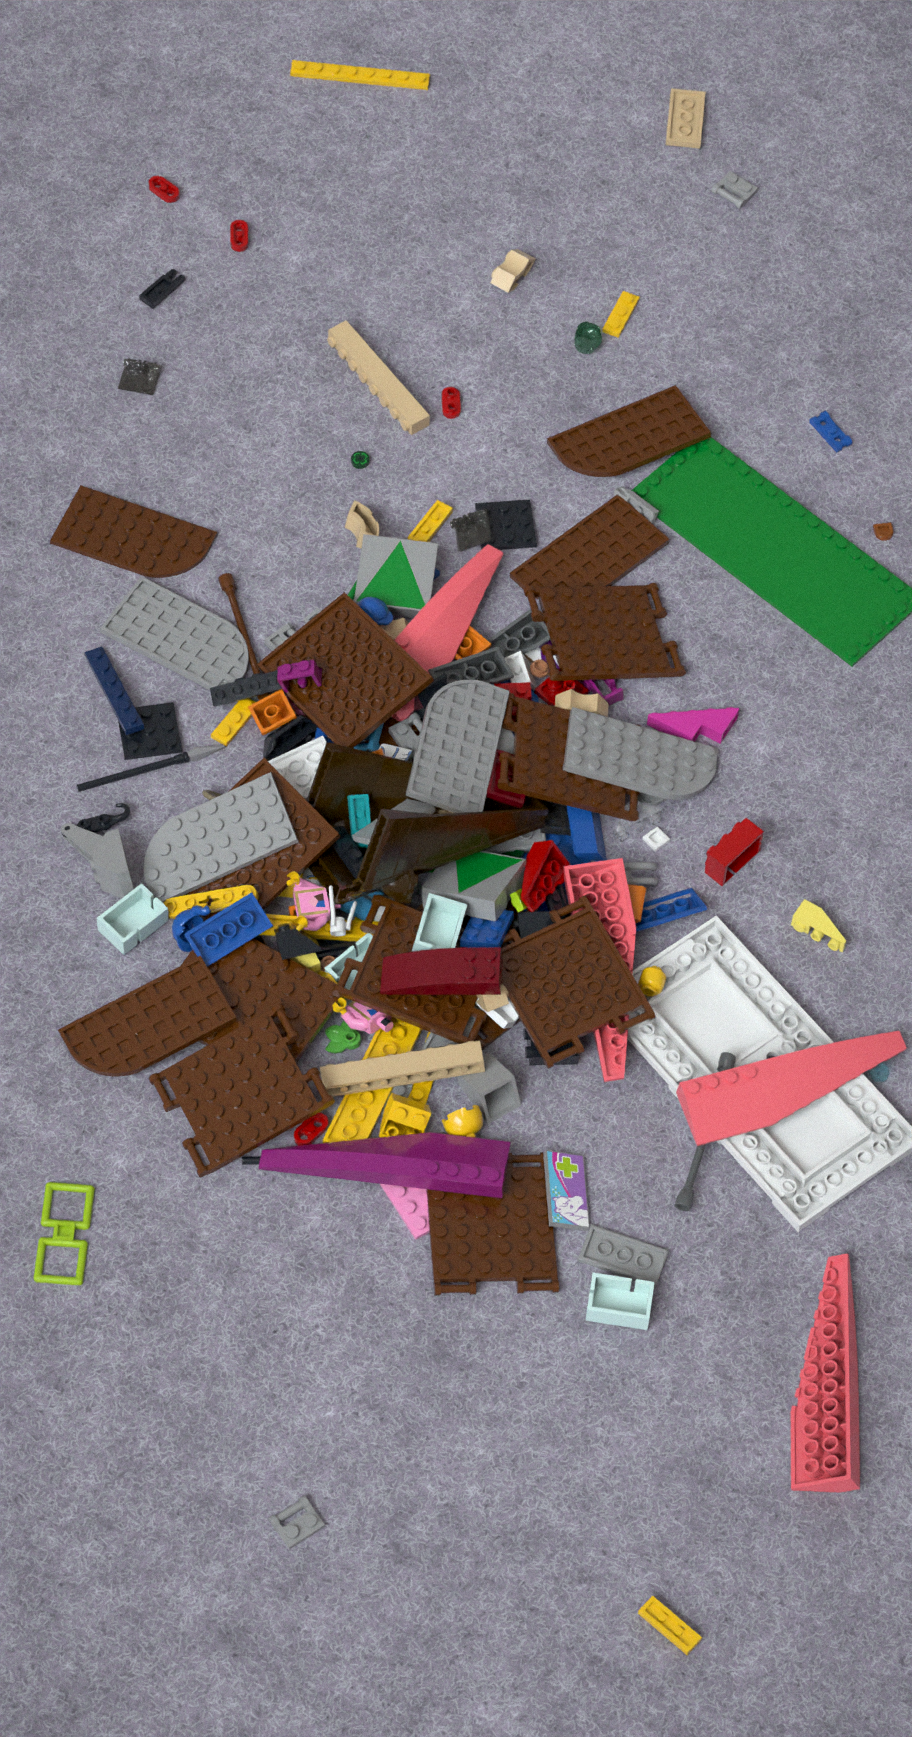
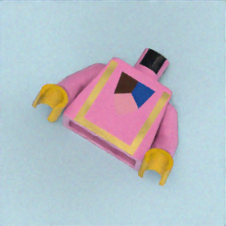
M292 871L287 875V877L291 878L287 881V885L293 886L295 884L296 886L293 889L297 915L294 923H298L296 929L297 931L302 929L317 931L330 920V899L327 896L326 888L300 878L297 872ZM334 901L335 909L341 908V905L336 904Z
M340 997L338 999L340 1006L336 1002L332 1005L333 1011L341 1012V1017L353 1030L373 1034L380 1028L385 1032H389L393 1028L391 1016L354 1001L346 1006V1000Z

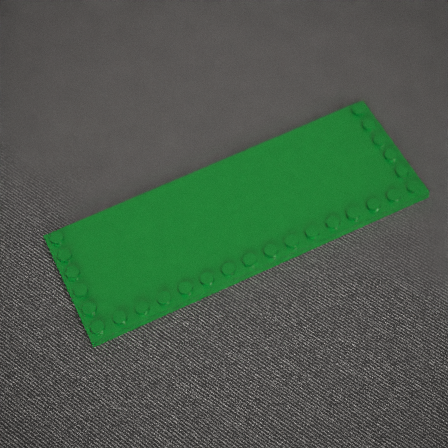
M712 437L677 451L631 490L659 511L657 515L659 520L851 667L912 614V588Z

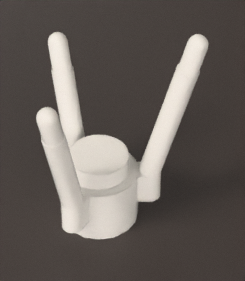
M329 886L330 934L333 936L346 935V930H351V921L357 902H353L347 922L344 921L343 917H336L333 886Z

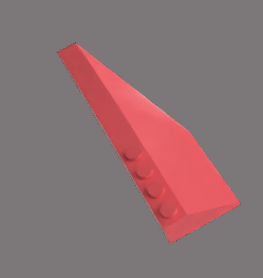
M489 544L468 561L430 599L394 640L428 674L429 669L454 660L457 650L463 642V637L478 610V605L484 597L486 588L496 572L503 557V552ZM414 698L391 717L399 722L409 718L414 713Z
M623 858L564 866V881L568 903L576 902L579 900V897L584 895L587 897L621 957L633 974L636 925ZM582 907L571 912V915L584 910V908ZM629 1015L620 1018L621 1022L629 1020ZM613 1022L593 1031L604 1082L622 1080L625 1074L628 1029L625 1030V1033L619 1035Z
M900 1031L839 1041L679 1083L676 1094L697 1146L773 1126L784 1117L787 1118L800 1108L810 1105L814 1100L824 1097L845 1085L851 1079L854 1080L867 1070L875 1068L881 1062L887 1061L905 1051L907 1047Z
M848 1253L828 1257L822 1280L824 1285L819 1293L818 1309L814 1313L815 1322L814 1326L811 1327L804 1355L805 1363L799 1375L801 1380L799 1388H796L795 1392L798 1404L797 1406H792L791 1409L792 1491L841 1493L860 1489L857 1341Z

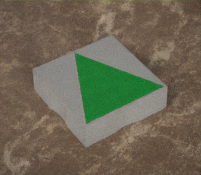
M363 534L354 602L357 604L365 597H376L387 605L392 615L413 619L432 597L438 543Z
M481 851L436 868L422 886L423 907H425L428 895L431 893L467 904L465 915L496 921L511 899L509 894L519 890L523 885L526 859Z

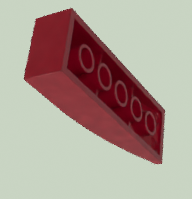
M441 948L383 957L380 994L501 995L503 971L501 948Z

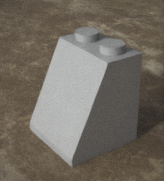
M490 1053L483 1056L485 1072L457 1076L459 1086L473 1105H479L482 1117L487 1124L521 1106L514 1075Z

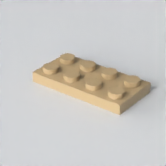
M671 88L665 145L700 149L705 92Z

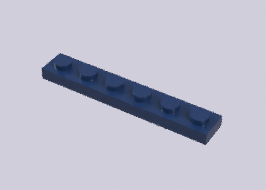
M103 647L84 652L85 658L125 734L128 735L143 730L144 724Z

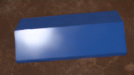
M567 806L574 855L596 862L607 860L600 814Z
M692 888L644 902L643 908L686 894L691 895L688 898L676 899L669 904H660L650 910H642L641 921L635 923L636 932L705 911L707 906Z
M251 892L189 930L184 936L196 956H201L208 967L273 925Z

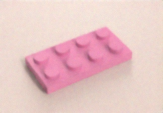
M380 1184L415 1240L428 1234L429 1222L426 1189Z

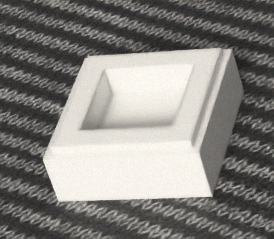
M658 827L643 836V840L655 852L670 842V838Z

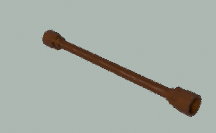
M230 573L222 574L218 581L222 591L228 596L239 632L246 642L248 659L253 674L261 673L257 666L258 662L236 600V585L233 575ZM266 693L259 695L257 697L258 700H261L271 694Z

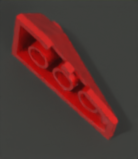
M553 840L534 842L526 858L521 900L530 912H534L546 900V896L553 893L555 887L564 882V866H570V863Z

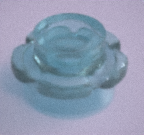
M880 1063L871 1069L869 1074L873 1081L884 1082L888 1079L889 1070L886 1065Z

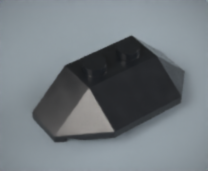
M303 715L282 725L276 732L270 733L265 738L263 758L267 761L272 760L310 742L315 738L317 726L307 716Z

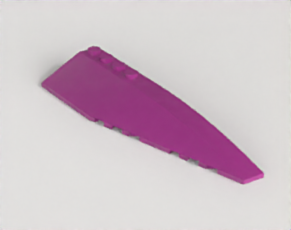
M429 1132L262 1149L259 1170L503 1198L511 1142Z

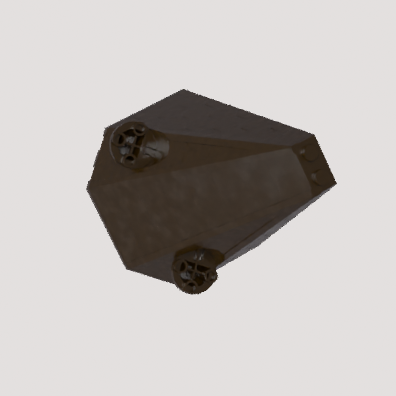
M326 742L306 801L332 827L344 826L351 836L347 796L368 794L371 822L377 819L368 847L359 848L364 855V859L356 879L332 845L308 868L320 884L326 888L328 894L329 886H333L336 904H345L379 890H382L397 903H410L414 886L418 884V875L541 829L547 818L548 808L540 799L525 795L522 808L486 797L482 812L426 814L391 810L406 799L422 802L406 796L413 762Z

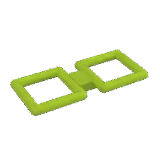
M57 1182L46 1183L41 1225L43 1227H54L53 1238L40 1237L38 1240L33 1277L35 1282L77 1286L83 1284L88 1243L85 1240H76L74 1236L75 1229L88 1230L90 1228L94 1186ZM53 1190L86 1193L82 1221L50 1219ZM46 1246L79 1248L75 1277L42 1275Z

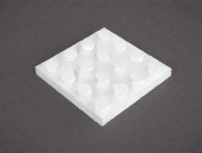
M321 736L268 761L305 800H307L326 740Z

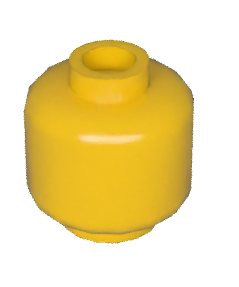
M658 966L644 968L638 981L643 994L650 997L660 994L667 980L666 974Z

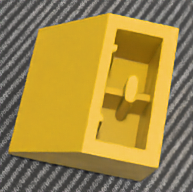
M391 1093L383 1112L379 1137L424 1133L431 1116L429 1105Z

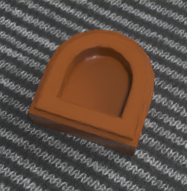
M891 522L873 524L874 534L879 540L887 541L892 538L893 527Z

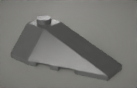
M529 609L488 639V641L491 643L490 649L498 646L503 657L506 658L519 651L526 653L540 648L551 639L545 623L534 622L531 618L532 611Z
M498 646L428 670L433 680L446 673L447 684L460 680H479L489 684H497L514 678Z

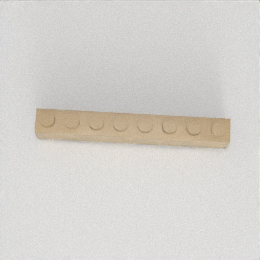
M347 321L328 330L327 341L329 345L337 349L339 357L342 360L345 359L348 362L349 368L358 373L360 381L369 386V390L373 395L378 396L381 405L390 410L393 419L399 420L404 431H408L413 435L429 426L430 415Z
M468 1041L457 1045L449 1044L444 1047L408 1051L396 1055L389 1054L378 1058L370 1057L365 1060L348 1061L336 1065L329 1064L320 1067L322 1082L329 1095L335 1097L485 1072L480 1041Z

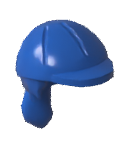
M365 597L357 603L378 625L386 626L393 621V615L382 600L376 597Z
M196 905L192 909L180 912L175 917L172 924V934L183 952L192 951L184 934L204 921L202 916H207L211 913L212 909L207 905L205 907Z

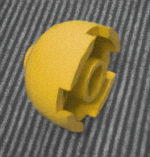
M473 1105L471 1110H466L465 1107L448 1114V1120L442 1119L441 1121L447 1134L476 1138L475 1134L483 1126V1117L479 1105Z

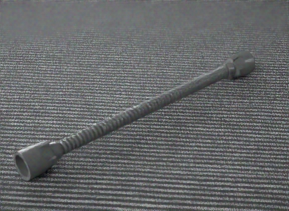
M722 1052L717 1070L720 1072L732 1069L736 1056L729 1052ZM705 1144L696 1147L686 1184L677 1196L675 1207L681 1211H690L694 1196L692 1187L706 1146Z

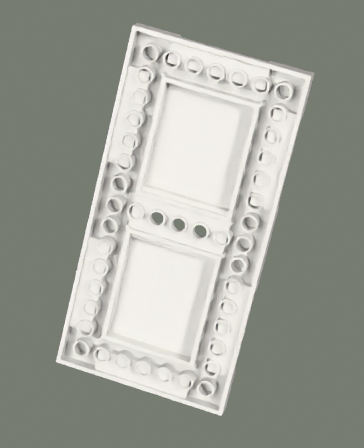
M717 916L633 970L632 975L637 984L644 968L658 966L666 974L667 980L662 992L653 997L645 995L656 1018L653 1020L648 1019L629 1028L627 1039L669 1085L668 1088L676 1097V1091L680 1082L719 1072L717 1070L718 1061L722 1052H729L736 1056L733 1067L735 1068L765 1060L768 1056L776 1057L834 1043ZM641 1008L629 1014V1019L644 1013V1009ZM862 1073L854 1080L851 1079L845 1085L824 1097L814 1100L810 1105L800 1108L787 1118L784 1117L773 1126L716 1142L719 1145L722 1144L772 1199V1204L799 1232L828 1212L830 1207L889 1166L892 1167L912 1153V1126Z

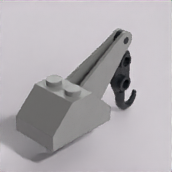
M118 803L116 807H121L125 810L122 814H101L88 819H82L77 825L66 823L62 825L61 832L63 838L90 862L92 871L96 870V872H93L96 884L100 883L102 891L123 898L134 889L119 829L107 831L104 836L95 833L108 830L114 824L122 822L129 817L131 813L130 807L125 803Z

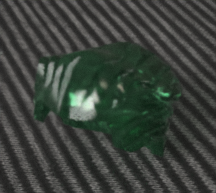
M586 321L578 325L574 344L578 352L592 354L602 343V334L599 326Z

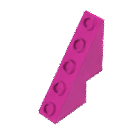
M728 707L726 709L711 708L698 711L648 714L647 725L662 733L694 742L702 734L721 744L738 719L739 708Z

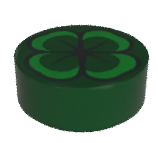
M363 451L353 453L351 456L352 466L357 469L366 468L369 465V455Z

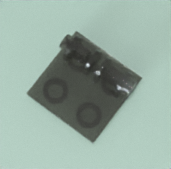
M129 357L124 359V370L118 389L154 395L162 366L157 365L156 362L151 363L145 360L142 363L140 359L138 362Z
M478 509V511L468 513V516L464 514L462 517L453 518L450 521L452 529L455 528L458 552L492 540L488 509Z

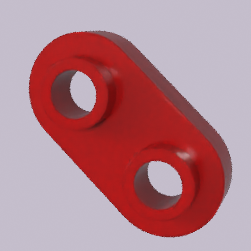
M153 176L149 179V190L163 201L174 203L179 199V189L164 177Z
M235 220L230 225V245L237 252L245 251L248 248V224L243 220Z
M446 387L441 394L442 413L446 418L455 419L461 412L460 393L454 387Z
M317 1113L305 1120L295 1129L294 1142L298 1146L311 1145L328 1128L327 1116L323 1113ZM321 1123L322 1125L320 1127H316L314 1124ZM307 1136L308 1138L306 1140H302L300 1137Z

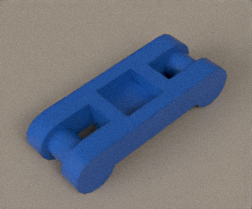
M827 411L821 412L818 417L814 416L809 419L810 424L836 453L841 451L843 447L852 445L851 438L845 435L834 423Z

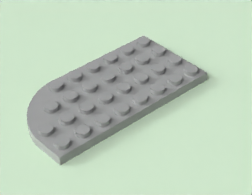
M142 576L100 627V633L208 690L212 687L235 682V679L245 678L248 670V648L242 634L233 624Z
M460 680L445 685L433 695L425 710L406 796L453 813L483 811L509 696L508 690L479 680Z
M572 707L569 717L563 770L659 798L679 800L695 796L709 785L716 771L718 748Z
M272 773L263 775L183 812L161 826L152 838L144 859V878L154 898L157 897L164 903L169 898L183 896L299 842Z

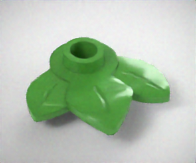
M345 1021L341 1023V1026L332 1025L325 1029L326 1036L331 1040L325 1048L327 1052L341 1053L347 1048L353 1050L358 1048L361 1043L359 1032L351 1029Z

